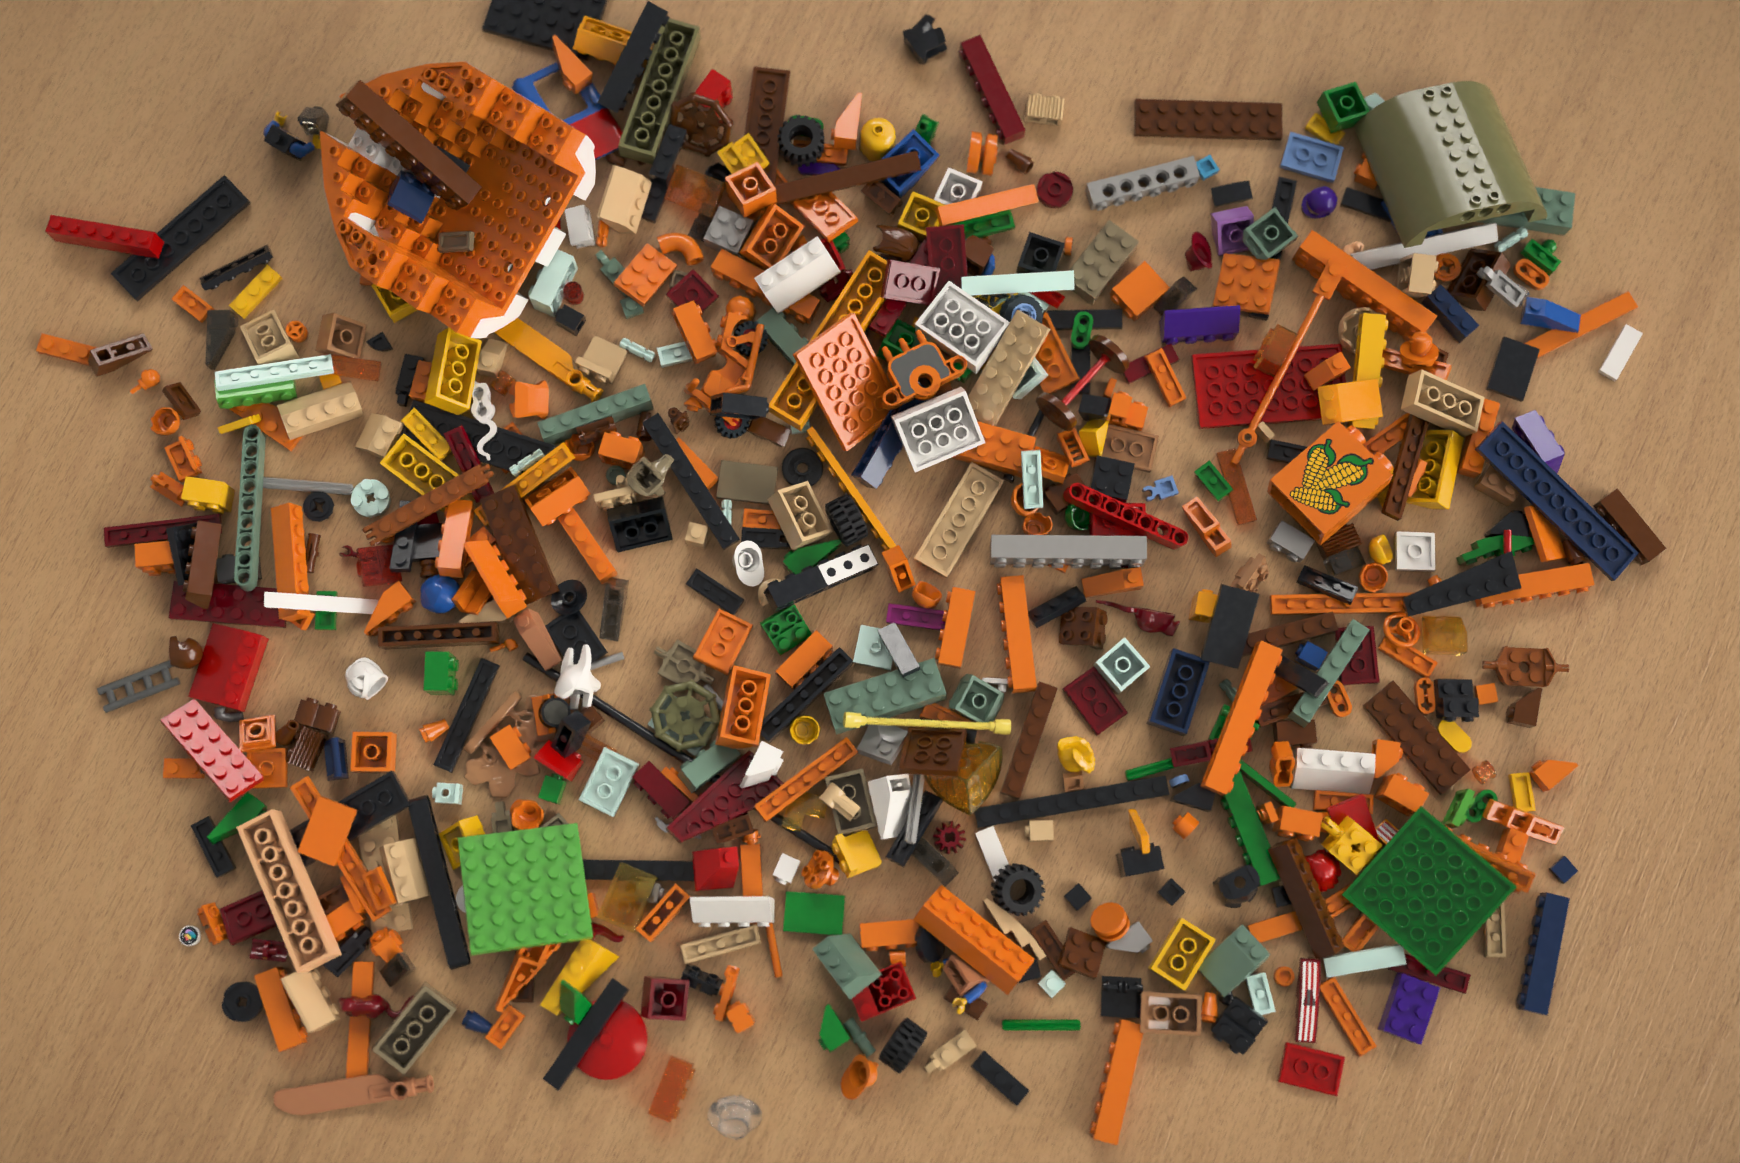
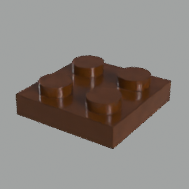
M1068 928L1058 966L1091 979H1096L1107 941H1103L1098 937L1075 928Z

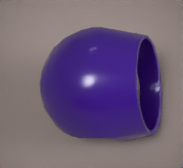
M1327 186L1315 188L1306 194L1302 201V211L1311 219L1326 217L1337 207V196ZM1307 201L1310 209L1317 213V215H1314L1309 212L1306 206Z

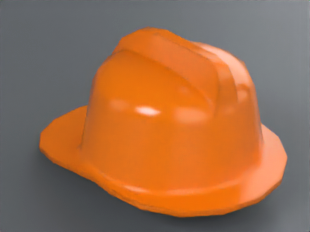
M856 1055L841 1079L843 1095L847 1099L853 1100L858 1098L866 1087L873 1085L877 1079L878 1064L868 1060L864 1055Z

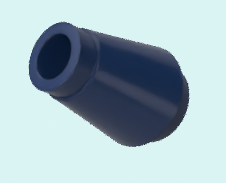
M468 1010L461 1025L465 1026L464 1029L487 1035L492 1023L477 1012Z

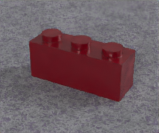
M650 761L632 776L636 780L633 784L640 791L644 789L649 794L647 798L654 805L658 803L663 808L660 812L667 819L672 817L675 820L691 804Z

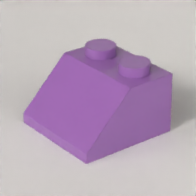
M1247 206L1211 213L1212 233L1219 256L1224 255V253L1231 254L1249 250L1243 242V231L1254 223V215Z

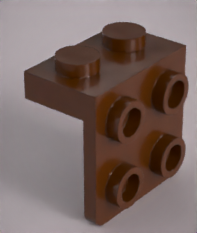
M1076 607L1061 615L1059 643L1062 645L1090 646L1094 649H1103V644L1106 641L1105 625L1108 622L1107 612L1098 607Z

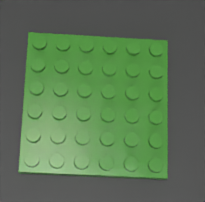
M577 823L458 838L471 955L593 939Z

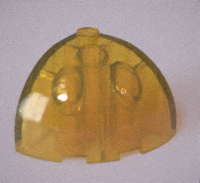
M966 741L958 776L924 775V778L930 788L944 802L971 816L985 802L996 785L1002 767V747L979 741L978 744H967Z

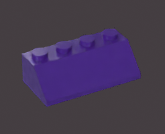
M1240 305L1165 310L1159 321L1161 343H1167V345H1176L1178 342L1193 344L1202 340L1205 343H1210L1216 339L1232 341L1239 333Z

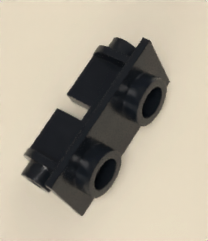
M687 965L681 976V979L690 980L689 987L694 989L697 988L698 983L702 984L699 991L710 996H717L723 982L717 975L713 973L708 974L693 965Z

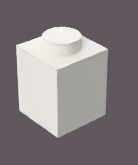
M782 853L773 873V876H776L775 881L784 885L787 882L792 883L801 861Z

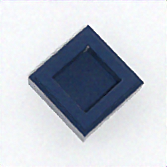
M1562 856L1549 868L1562 884H1565L1578 872L1577 868L1566 856Z

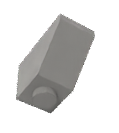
M1139 921L1129 926L1127 933L1122 938L1108 942L1106 948L1133 953L1140 951L1142 954L1151 947L1149 943L1153 940Z

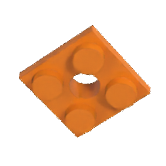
M275 715L239 720V747L241 752L276 747ZM255 730H261L259 734L252 735Z

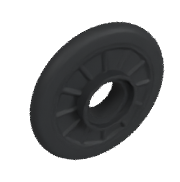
M797 448L785 456L782 463V474L785 480L792 486L808 481L810 486H813L820 480L823 474V462L815 451L808 448ZM801 463L808 466V470L804 473H800L797 470V466Z

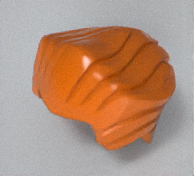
M517 799L510 807L512 825L518 830L539 828L543 821L544 811L535 800Z

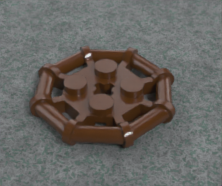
M691 92L690 95L683 99L672 102L669 124L687 130L689 138H685L682 144L684 150L689 149L704 154L705 157H710L711 154L721 150L730 143L731 128L734 123L719 104V100H713L697 95L696 92ZM690 103L693 104V106L688 109L684 107ZM699 103L710 106L711 108H702L703 105H700ZM680 112L683 115V119L677 122ZM698 121L700 123L703 122L705 125L703 127L699 126ZM720 126L724 127L723 135L719 133ZM713 139L719 141L718 143L710 146L709 141ZM693 140L695 143L698 144L703 143V146L691 143V141Z

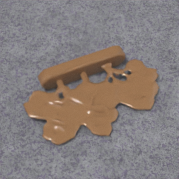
M514 691L463 748L468 754L474 753L479 746L482 748L481 757L469 759L466 762L465 769L467 773L464 777L473 785L489 782L488 787L492 797L500 796L501 798H506L515 787V773H520L526 777L539 774V765L533 758L538 750L533 747L535 741H551L556 733L537 736L534 714L527 711L529 708L533 710L531 697H537V694H530L525 702L526 709L516 712L514 707L520 702L522 695ZM525 714L530 715L532 718L529 721H523L519 716L523 717ZM506 716L515 719V726L522 735L519 739L523 744L527 743L532 750V753H530L532 758L513 770L509 769L495 746L492 747L484 743L493 731L497 733L501 730L498 725ZM518 721L521 722V727L518 726ZM487 752L491 755V759L486 757Z

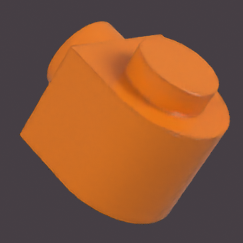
M1187 812L1183 817L1179 815L1172 822L1174 825L1172 829L1184 840L1200 822Z

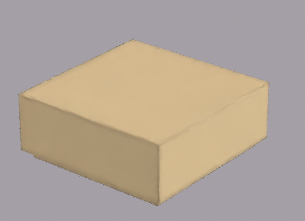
M1263 421L1258 424L1255 430L1265 444L1275 436Z

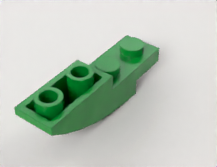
M1503 535L1475 541L1471 544L1473 551L1464 553L1456 558L1458 564L1466 563L1468 566L1478 562L1477 558L1482 556L1484 559H1487L1494 555L1496 557L1502 555ZM1512 535L1511 551L1513 557L1516 556L1515 552L1520 550L1522 553L1532 550V546L1535 545L1534 539L1526 536Z

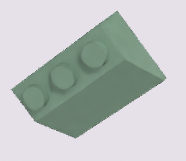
M850 933L828 936L812 948L849 999H852L882 975Z

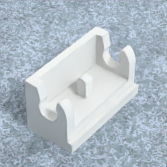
M585 205L565 209L570 245H576L577 248L596 245L590 210Z

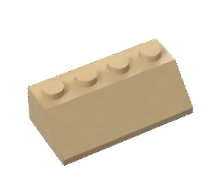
M351 381L277 405L290 440L364 416Z

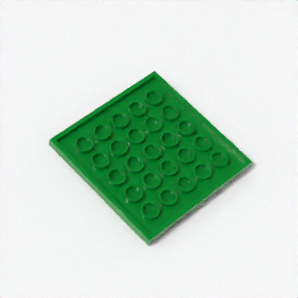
M1420 806L1342 895L1437 976L1517 886L1425 808Z

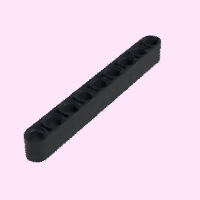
M423 795L410 799L411 806L408 808L450 970L470 965V954L429 796Z

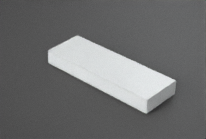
M1626 324L1598 372L1616 381L1643 333Z
M991 826L976 832L975 835L991 875L994 877V875L998 876L1000 874L998 872L1000 868L1005 869V865L1009 863L996 831Z

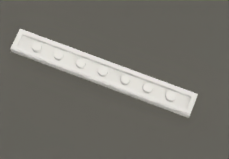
M1495 222L1425 237L1422 245L1404 248L1402 243L1353 253L1351 257L1370 270L1398 264L1401 258L1413 253L1439 255L1497 242V225Z

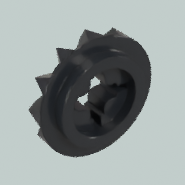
M314 492L305 499L303 511L310 520L321 522L329 519L335 505L327 493ZM315 501L320 505L324 503L322 506L323 513L319 510L315 511L317 508Z

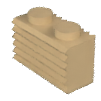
M1038 93L1029 94L1024 121L1061 126L1065 99L1055 95L1042 97Z

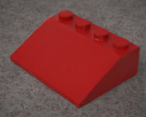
M213 623L188 697L245 713L269 638L253 632Z

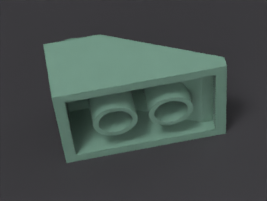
M1242 924L1203 960L1198 970L1224 998L1266 962L1270 953Z

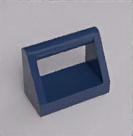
M339 737L330 738L324 742L327 781L349 779L345 740Z

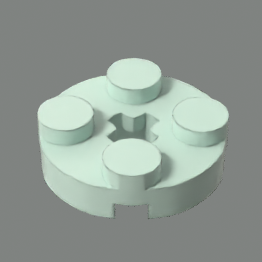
M374 479L362 480L356 485L351 495V504L360 515L367 518L384 514L391 503L388 488L382 482ZM374 494L375 501L367 503V496Z

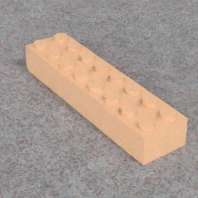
M271 809L238 826L237 830L297 973L308 972L342 955L282 811Z

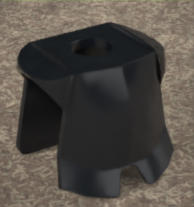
M925 14L911 29H906L902 32L904 43L921 65L926 64L929 58L947 50L942 28L934 29L933 23L935 18L928 14Z
M1241 865L1218 877L1213 884L1218 882L1221 893L1227 899L1225 907L1239 908L1242 903L1250 902L1254 898L1258 890L1257 887L1260 884V877L1252 866ZM1236 877L1244 878L1245 885L1243 888L1235 886L1234 880Z

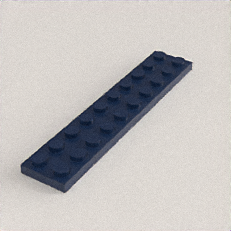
M1503 421L1499 422L1475 449L1610 581H1615L1638 555V552Z

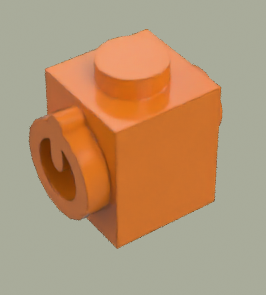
M387 926L382 930L376 931L370 938L371 951L376 957L380 956L386 963L403 952V939L396 930H389Z

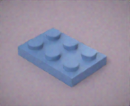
M1290 132L1280 168L1333 183L1344 147Z

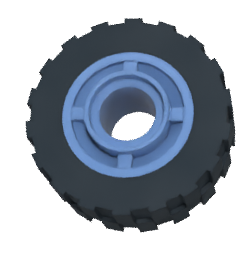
M1017 294L1007 298L999 312L1000 316L1011 322L1017 310L1023 311L1041 324L1043 322V309L1040 307V303L1035 298L1027 295Z

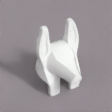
M583 645L578 664H573V648H567L562 661L561 675L554 689L557 697L562 699L570 697L569 707L571 710L578 709L580 694H583L582 707H590L593 692H597L601 688L600 681L590 671L591 652L589 645Z

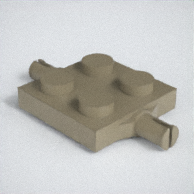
M676 640L668 652L658 646L656 647L654 654L663 658L658 674L676 684L690 681V679L694 680L695 683L703 680L711 685L715 679L705 673L706 665L693 659L696 650L683 642Z

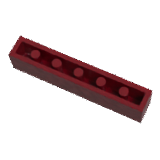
M981 34L961 42L960 50H958L959 57L967 65L966 72L974 80V89L982 97L980 98L981 104L989 112L988 118L990 123L994 124L997 129L995 132L998 135V140H1002L1003 144L1006 145L1023 138L1026 131Z

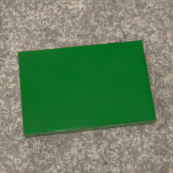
M786 891L783 931L842 935L845 896Z

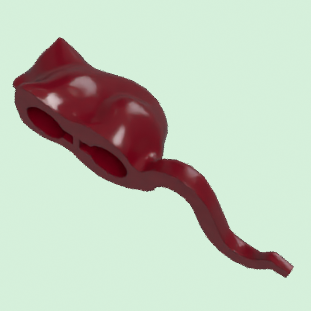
M1096 600V603L1111 606L1123 612L1134 613L1137 626L1148 633L1161 632L1167 636H1173L1180 624V621H1174L1175 614L1141 607H1128L1115 602Z
M378 994L369 995L366 998L356 996L340 998L338 1002L340 1003L341 1010L346 1012L347 1016L358 1017L365 1015L370 1019H375L385 1011L388 1016L395 1019L414 995L406 1000L398 1012L391 1010L390 1004Z

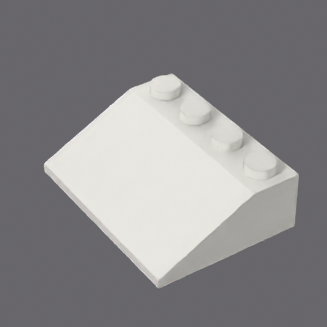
M948 281L917 320L915 330H921L929 342L936 344L938 348L951 357L963 356L967 360V368L977 374L993 352L1010 322Z
M962 387L891 416L914 472H918L985 443L967 393Z

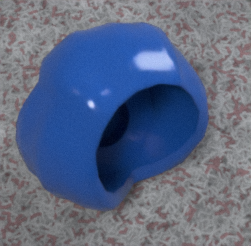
M439 574L428 578L420 589L422 606L428 611L437 614L450 611L456 606L451 599L460 588V585L451 577L440 576Z

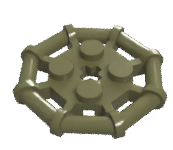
M692 679L669 686L666 684L654 705L649 709L655 729L654 736L675 748L677 752L707 746V742L720 721L716 694H712ZM688 689L686 696L676 698L673 692ZM693 691L706 699L702 702L692 697ZM670 696L672 701L667 709H660L667 697ZM709 703L712 718L706 717L704 706ZM688 710L691 718L682 721V711L686 712ZM659 713L666 716L667 726L663 729ZM705 722H711L702 736L699 732ZM671 729L679 735V740H675L666 732ZM696 734L698 739L683 742L684 736Z

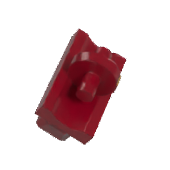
M252 938V949L249 959L287 962L288 950L283 941Z

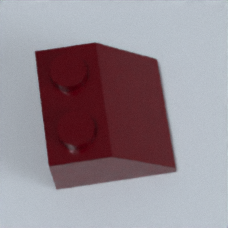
M644 976L640 1016L655 1020L686 1021L690 980Z

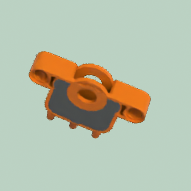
M921 330L915 331L920 344L911 349L904 338L898 340L903 353L895 357L892 356L887 346H884L882 351L888 362L887 375L893 387L884 392L881 400L882 406L886 410H894L912 401L913 398L924 401L933 398L938 392L940 385H944L964 374L967 360L963 356L958 355L945 361L937 345L933 342H928ZM960 363L962 365V369H955L953 367V364ZM926 378L930 381L931 386L923 388L918 384V380ZM892 396L896 402L888 403L886 397Z

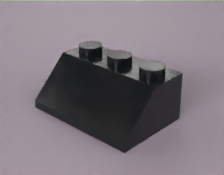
M663 496L607 509L608 522L617 553L673 540Z

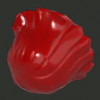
M1319 849L1312 855L1305 856L1313 877L1318 883L1319 890L1327 892L1328 889L1335 888L1334 885L1339 882L1338 877L1341 876L1340 864L1335 856L1329 851L1326 852L1325 849Z

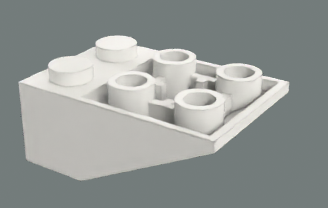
M908 774L885 776L868 781L869 794L872 799L873 812L876 816L878 833L881 840L897 837L908 819L912 790Z

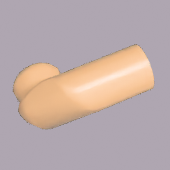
M1356 241L1345 245L1343 251L1351 256L1353 253L1362 252L1364 245L1362 242Z

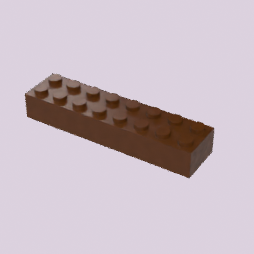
M361 80L350 87L336 104L341 114L350 117L357 128L365 130L370 135L372 141L377 144L380 143L385 148L387 154L396 157L403 168L411 170L418 181L427 184L431 192L436 196L442 197L446 205L451 209L459 210L468 205L482 188Z

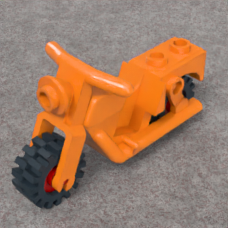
M732 310L725 316H722L720 322L722 333L717 336L716 346H718L717 352L727 359L726 365L722 369L712 370L708 374L701 391L695 389L700 383L698 378H694L690 383L686 384L684 392L691 396L684 402V406H687L686 410L698 412V409L704 407L710 413L711 396L723 392L744 394L751 388L758 354L765 349L768 343L767 330H764L765 325L758 324L756 321L744 322L747 317L743 316L742 312ZM738 322H744L735 329L734 335L731 336L734 326ZM736 347L735 349H736L737 351L739 350V351H740V354H742V355L745 354V355L747 356L746 359H745L744 357H742L738 352H736L735 350H733L732 348ZM714 416V426L717 428V432L728 439L742 436L747 431V428H749L750 420Z

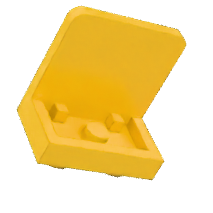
M867 830L844 837L841 833L836 835L831 843L832 850L837 855L840 868L845 873L847 879L879 867L882 863Z

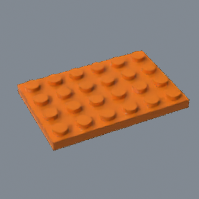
M850 312L793 354L843 451L850 450L880 427L889 411L882 406L881 400L884 392L892 388L855 313ZM887 396L886 401L888 403H894L895 398L892 396Z

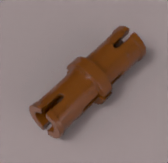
M309 533L305 553L307 573H314L316 557H319L318 546L321 535Z

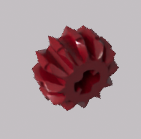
M953 821L949 822L948 828L946 823L942 822L944 830L936 827V831L941 834H933V838H939V841L934 842V845L937 846L941 843L940 852L946 847L947 855L950 854V848L956 854L957 848L955 846L961 849L964 847L959 841H966L965 837H960V835L965 833V830L957 831L960 828V824L952 828ZM952 833L954 835L953 838H955L954 842H946L944 835Z

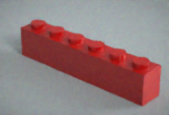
M50 215L45 230L56 242L158 259L164 241L152 231Z

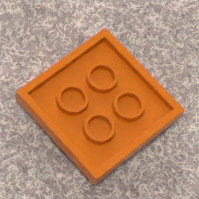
M1224 253L1213 307L1240 305V311L1269 315L1280 259L1269 258L1263 260L1256 259L1254 256Z

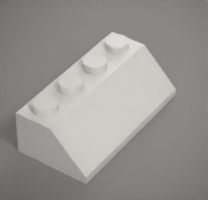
M817 236L754 279L779 314L841 273V271Z
M1296 748L1292 751L1295 766L1292 770L1293 781L1291 789L1370 794L1375 775L1376 754Z
M770 896L690 897L693 923L698 924V927H710V923H718V927H730V923H738V927H750V923H757V927H769V923H774L775 899Z

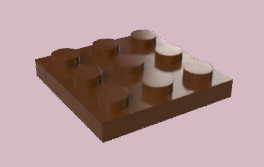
M909 727L900 760L899 773L958 776L967 737L966 729Z

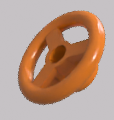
M1396 612L1388 615L1384 620V634L1395 646L1407 648L1413 646L1418 641L1420 636L1419 626L1411 616L1407 617L1405 613ZM1402 618L1395 627H1389L1391 620ZM1412 630H1414L1413 638L1410 636ZM1391 633L1403 636L1406 642L1396 640Z

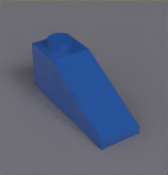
M1527 297L1522 308L1520 324L1578 333L1581 315L1551 301Z

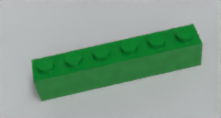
M1239 770L1232 779L1234 785L1231 792H1227V795H1221L1220 803L1222 808L1228 812L1229 817L1227 820L1230 827L1234 828L1236 832L1235 840L1237 845L1242 847L1244 852L1242 854L1244 863L1255 868L1260 877L1259 886H1263L1279 880L1280 876L1268 851L1271 846Z

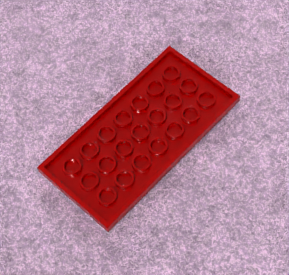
M1341 343L1298 347L1260 423L1262 421L1265 424L1322 420L1318 389L1312 390L1304 374L1326 359L1342 352ZM1290 347L1192 354L1191 361L1199 429L1250 425ZM1345 374L1324 386L1346 383Z

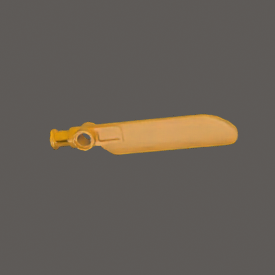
M519 318L494 332L498 337L569 386L572 391L586 395L591 399V402L598 401L604 392L603 389L591 384V380L586 378L579 370L573 368L570 354ZM580 378L578 383H572L573 379Z

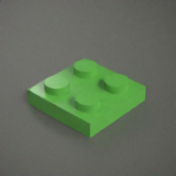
M1467 788L1456 792L1442 824L1451 829L1464 824L1467 817L1465 813L1475 801L1473 797L1475 792Z

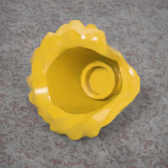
M1073 736L1059 740L1057 755L1065 770L1069 772L1083 770L1088 774L1094 771V753L1090 743L1085 738Z

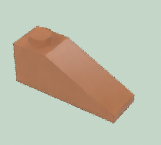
M526 609L513 618L520 635L545 671L562 662L538 612Z

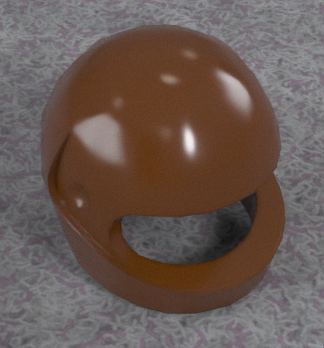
M177 636L170 637L169 658L171 666L180 669H191L200 663L203 657V650L195 639L187 638L186 641L179 642Z

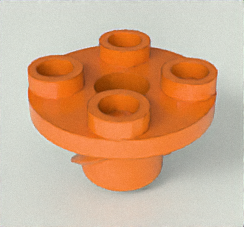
M1416 332L1412 335L1411 340L1404 342L1400 346L1399 353L1404 364L1432 366L1438 358L1439 349L1432 343V338L1429 334Z
M816 850L809 863L802 869L801 875L804 877V882L811 889H818L824 884L831 886L838 880L839 871L833 867V856L827 851Z

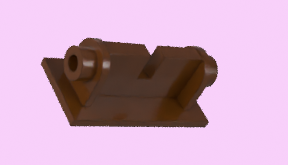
M675 407L670 408L668 416L671 418L670 421L675 433L684 432L690 422L687 411L685 410L682 413Z
M612 416L576 427L582 446L602 439L604 432H617Z

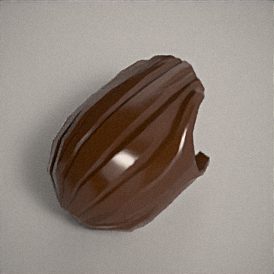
M876 226L883 233V239L879 246L873 247L875 252H881V256L901 262H908L914 257L919 247V241L913 233L899 227Z

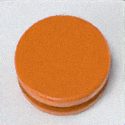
M1114 902L1098 906L1093 911L1090 919L1091 926L1096 935L1101 940L1108 942L1122 938L1130 926V920L1124 908Z

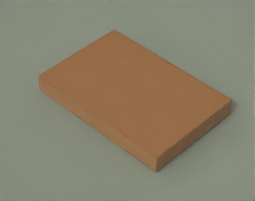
M1108 424L1102 456L1135 463L1134 469L1151 473L1159 436Z

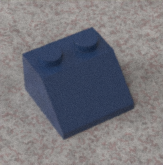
M401 170L389 187L387 205L422 224L434 199V194L427 184L418 181L412 173Z

